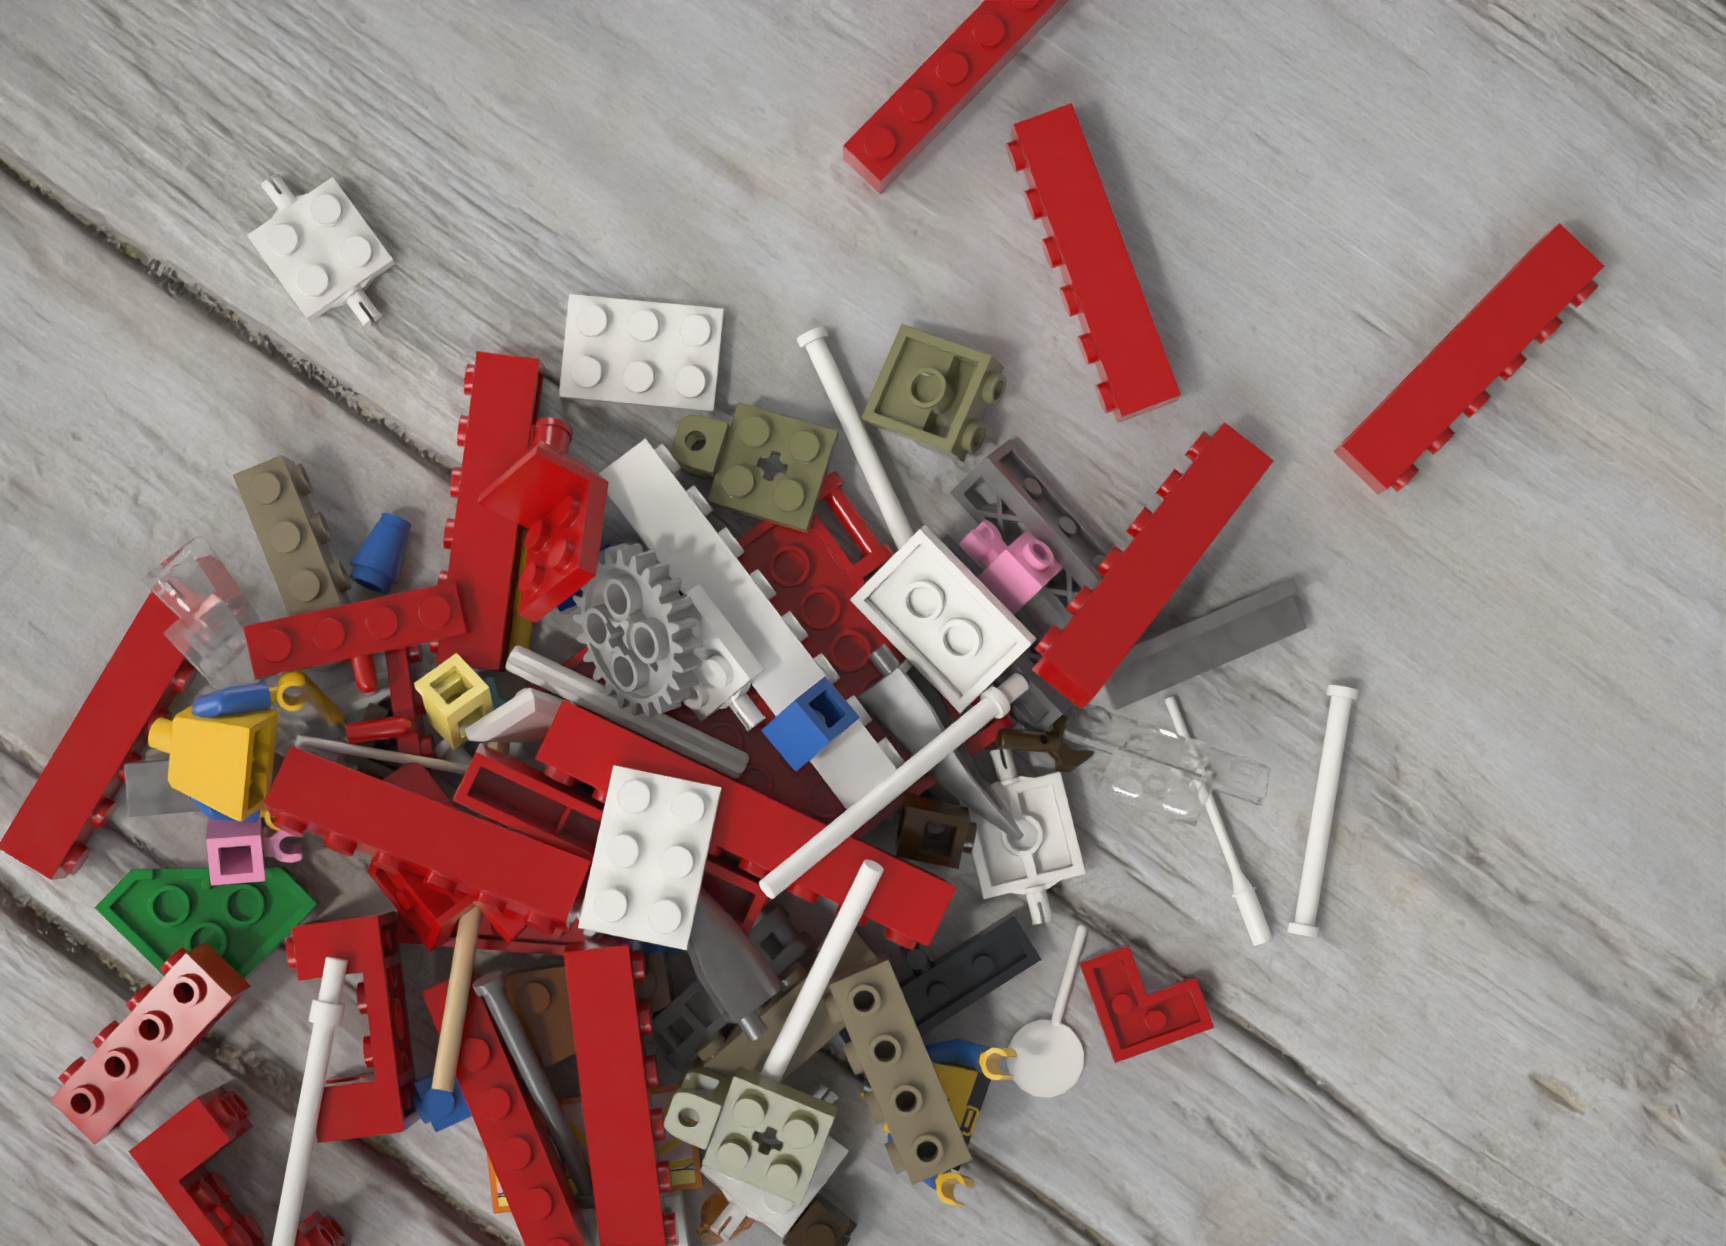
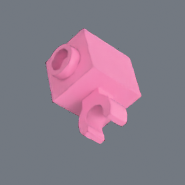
M987 519L976 529H973L959 543L966 554L977 561H981L987 567L977 578L1013 615L1063 568L1054 558L1050 548L1042 541L1037 540L1028 530L1011 545L1007 546L1002 541V536L998 529Z
M208 818L206 844L211 885L265 881L266 857L274 856L277 860L286 863L297 862L302 859V843L287 844L283 842V838L287 836L294 837V835L282 830L276 831L270 827H264L263 818H259L256 823L215 821Z

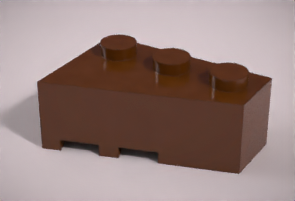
M668 952L644 953L646 981L638 982L640 1003L649 1002L651 1014L671 1005L675 999ZM565 963L513 970L506 974L508 998L542 1068L545 1069L576 1053ZM519 1071V1078L521 1081L523 1080V1077Z

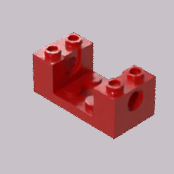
M396 911L312 921L292 927L293 937L286 939L287 962L291 970L297 969L298 981L322 978L326 957L348 960L345 975L363 972L364 982L357 983L356 988L357 1004L361 1015L368 1014L370 1035L363 1038V1054L366 1067L374 1068L375 1072L331 1077L326 1080L316 1127L317 1143L404 1132L421 1119L413 1101V1095L418 1092L413 1083L416 1081L400 944L396 943Z
M222 1085L195 1098L128 1152L200 1246H265L261 1241L265 1238V1235L260 1225L248 1213L241 1215L229 1199L232 1197V1191L226 1181L217 1172L212 1171L209 1173L204 1165L253 1127L247 1119L250 1115V1110L246 1103L235 1091L230 1090L226 1092ZM317 1209L298 1224L294 1246H345L344 1242L347 1240V1237L333 1217L330 1215L323 1217Z

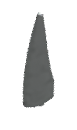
M884 643L868 656L883 677L857 698L879 725L912 757L954 722L938 690L908 659L899 663ZM964 742L927 772L947 791L994 826L1017 841L1024 836L979 770Z
M701 886L687 952L697 978L725 1021L735 1024L738 1022L751 1042L768 1031V1028L755 1009L774 996L784 985L777 978L772 967L734 919Z

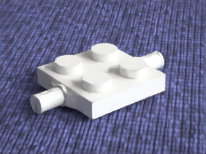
M274 174L270 177L281 194H278L267 178L261 187L272 199L278 210L270 220L247 235L250 242L309 323L330 308L348 304L364 328L372 325L362 306L375 322L382 314L364 291L367 290L374 278L395 265L392 257L333 177L310 193L297 197L293 195L280 174Z
M699 584L681 596V598L691 597L692 599L691 605L686 609L688 616L699 619V624L691 628L692 635L703 641V646L694 648L693 651L703 662L702 667L692 670L699 683L689 687L691 698L683 702L692 709L701 722L718 709L730 706L748 732L766 718L746 694L750 688L751 681L764 669Z
M999 749L989 751L998 781L990 786L1024 836L1017 841L979 816L959 800L960 806L968 807L970 822L977 823L972 856L983 899L1007 893L1026 894L1032 925L1042 923L1038 902L1041 905L1044 921H1052L1054 917L1046 889H1049L1060 880L1086 874L1061 772L1035 778L1018 776L1011 750L1002 749L1006 765L1005 769Z
M820 1084L813 1097L822 1100L828 1092V1088ZM831 1091L824 1101L833 1104L838 1097ZM767 1127L764 1133L757 1132L762 1141L767 1144L783 1143L776 1138L777 1130L772 1127ZM828 1135L801 1205L703 1165L700 1173L718 1186L729 1202L709 1228L718 1234L728 1219L732 1218L720 1233V1237L728 1242L730 1236L747 1216L750 1219L763 1222L784 1238L848 1155L849 1151Z

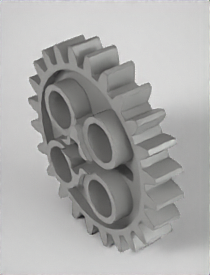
M623 543L599 551L596 576L580 588L583 592L573 595V600L581 608V613L573 615V620L583 627V633L579 634L576 638L578 642L587 644L588 651L583 657L584 662H594L596 669L593 679L594 681L600 679L606 681L605 693L607 697L617 693V702L620 709L630 706L632 715L637 716L645 713L646 717H652L681 706V701L691 698L689 687L699 683L692 670L702 667L703 664L693 651L694 648L703 646V641L692 635L691 628L699 624V619L688 616L686 609L691 605L692 599L691 597L681 598L678 593L682 584L680 577L673 580L668 578L669 563L665 561L656 564L655 551L643 552L641 544L628 546L627 543Z

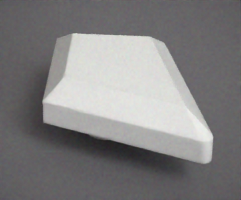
M524 688L517 692L513 699L467 727L465 733L469 741L538 743L547 734L562 701L565 699L533 688Z

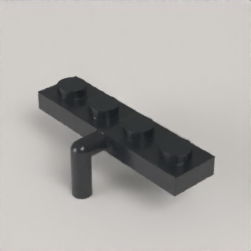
M1011 912L933 962L930 961L919 942H917L914 951L900 945V952L907 966L911 968L914 974L899 984L922 1036L1042 959ZM846 1027L839 1032L845 1044L852 1041Z

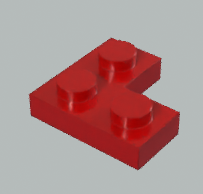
M1128 944L1078 962L1115 1063L1214 1028L1196 977H1191L1146 993Z

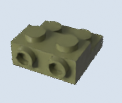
M901 324L861 419L869 425L912 440L918 446L964 462L968 451L972 453L977 452L983 443L986 426L981 421L988 404L996 405L1004 394L1006 388V377L1002 375L1004 367L992 355Z

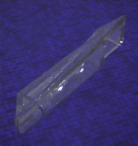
M198 536L193 538L141 579L154 594L180 617L163 634L217 691L231 686L266 682L268 687L277 686V682L282 675L258 680L254 679L243 626L263 621L205 537ZM306 682L302 686L286 688L284 692L287 695L297 696L304 694L307 695V701L297 711H287L278 702L271 703L270 709L279 711L275 752L285 757L290 746H294L335 762L342 753L295 745L297 735L342 743L347 742Z

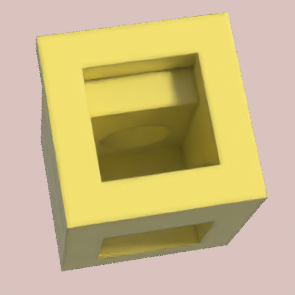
M457 653L414 683L415 689L422 695L428 722L454 750L468 740L465 733L467 727L494 711L489 686Z

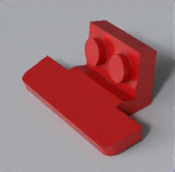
M407 763L383 779L387 783L459 810L428 770L418 763ZM372 857L367 871L430 952L448 942L456 920L477 906L473 903L475 897L457 889L454 890L453 895L440 893L422 883L424 876L406 869L402 876L389 873L375 866L372 863L375 857ZM478 907L508 945L528 927V925L523 923L524 915L506 908L503 915H499Z

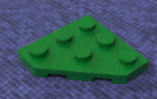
M284 866L266 867L265 881L211 885L209 868H164L130 870L94 908L163 976L165 974L160 970L161 966L177 950L184 947L189 952L207 942L242 978L247 980L292 934V927L300 925L321 902Z

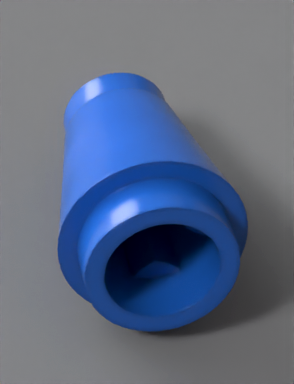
M382 513L379 522L376 523L349 563L353 567L349 578L367 589L388 594L392 584L399 583L411 524L393 514Z

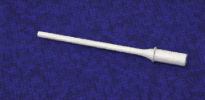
M1174 696L1164 699L1231 871L1234 894L1231 896L1232 898L1235 897L1253 945L1256 946L1273 939V936L1256 895L1255 889L1257 888L1252 886L1241 871Z
M297 735L295 740L296 746L401 764L414 762L425 768L465 774L469 767V764Z

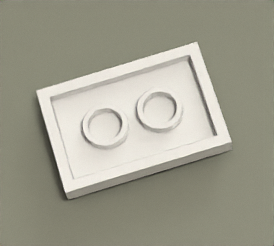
M569 294L559 388L560 399L715 414L725 315L724 309Z
M926 525L920 528L850 599L959 713L1036 640L1031 632Z
M613 765L578 928L688 950L719 805L721 787Z

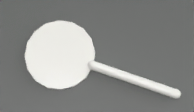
M1079 925L1076 929L1051 1020L1038 1019L1026 1023L1014 1033L1007 1047L1014 1049L1017 1053V1057H1007L1006 1059L1009 1072L1014 1075L1012 1079L1021 1090L1035 1097L1051 1098L1065 1093L1077 1083L1083 1071L1084 1051L1080 1039L1070 1027L1062 1024L1061 1021L1086 936L1087 928L1085 925Z

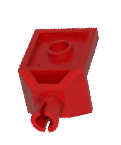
M550 417L537 420L536 425L533 424L531 426L530 448L507 467L478 497V504L529 529L524 541V546L528 549L525 569L518 581V590L521 592L518 615L535 623L596 576L609 483L584 462L568 455L573 430L563 420Z

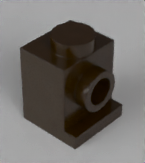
M906 792L895 838L896 857L959 869L962 853L971 854L973 850L977 823L970 822L968 807L916 797L915 793ZM930 822L945 824L946 828L943 832L934 834L928 831L927 825Z
M818 1193L783 1238L782 1243L785 1246H847L851 1240L849 1236L858 1224Z

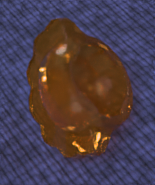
M722 1191L708 1197L701 1208V1222L696 1235L704 1245L709 1243L718 1244L724 1241L720 1237V1233L732 1219H728L718 1234L709 1228L729 1204ZM746 1216L729 1240L737 1237L742 1231L749 1229L756 1220Z

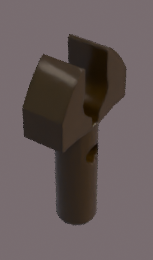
M1061 715L1053 722V730L1050 732L1002 728L996 734L998 748L1048 753L1055 760V771L1059 772L1075 770L1094 754V751L1073 750L1067 743L1061 742L1065 738L1085 741L1093 734V731L1075 716Z

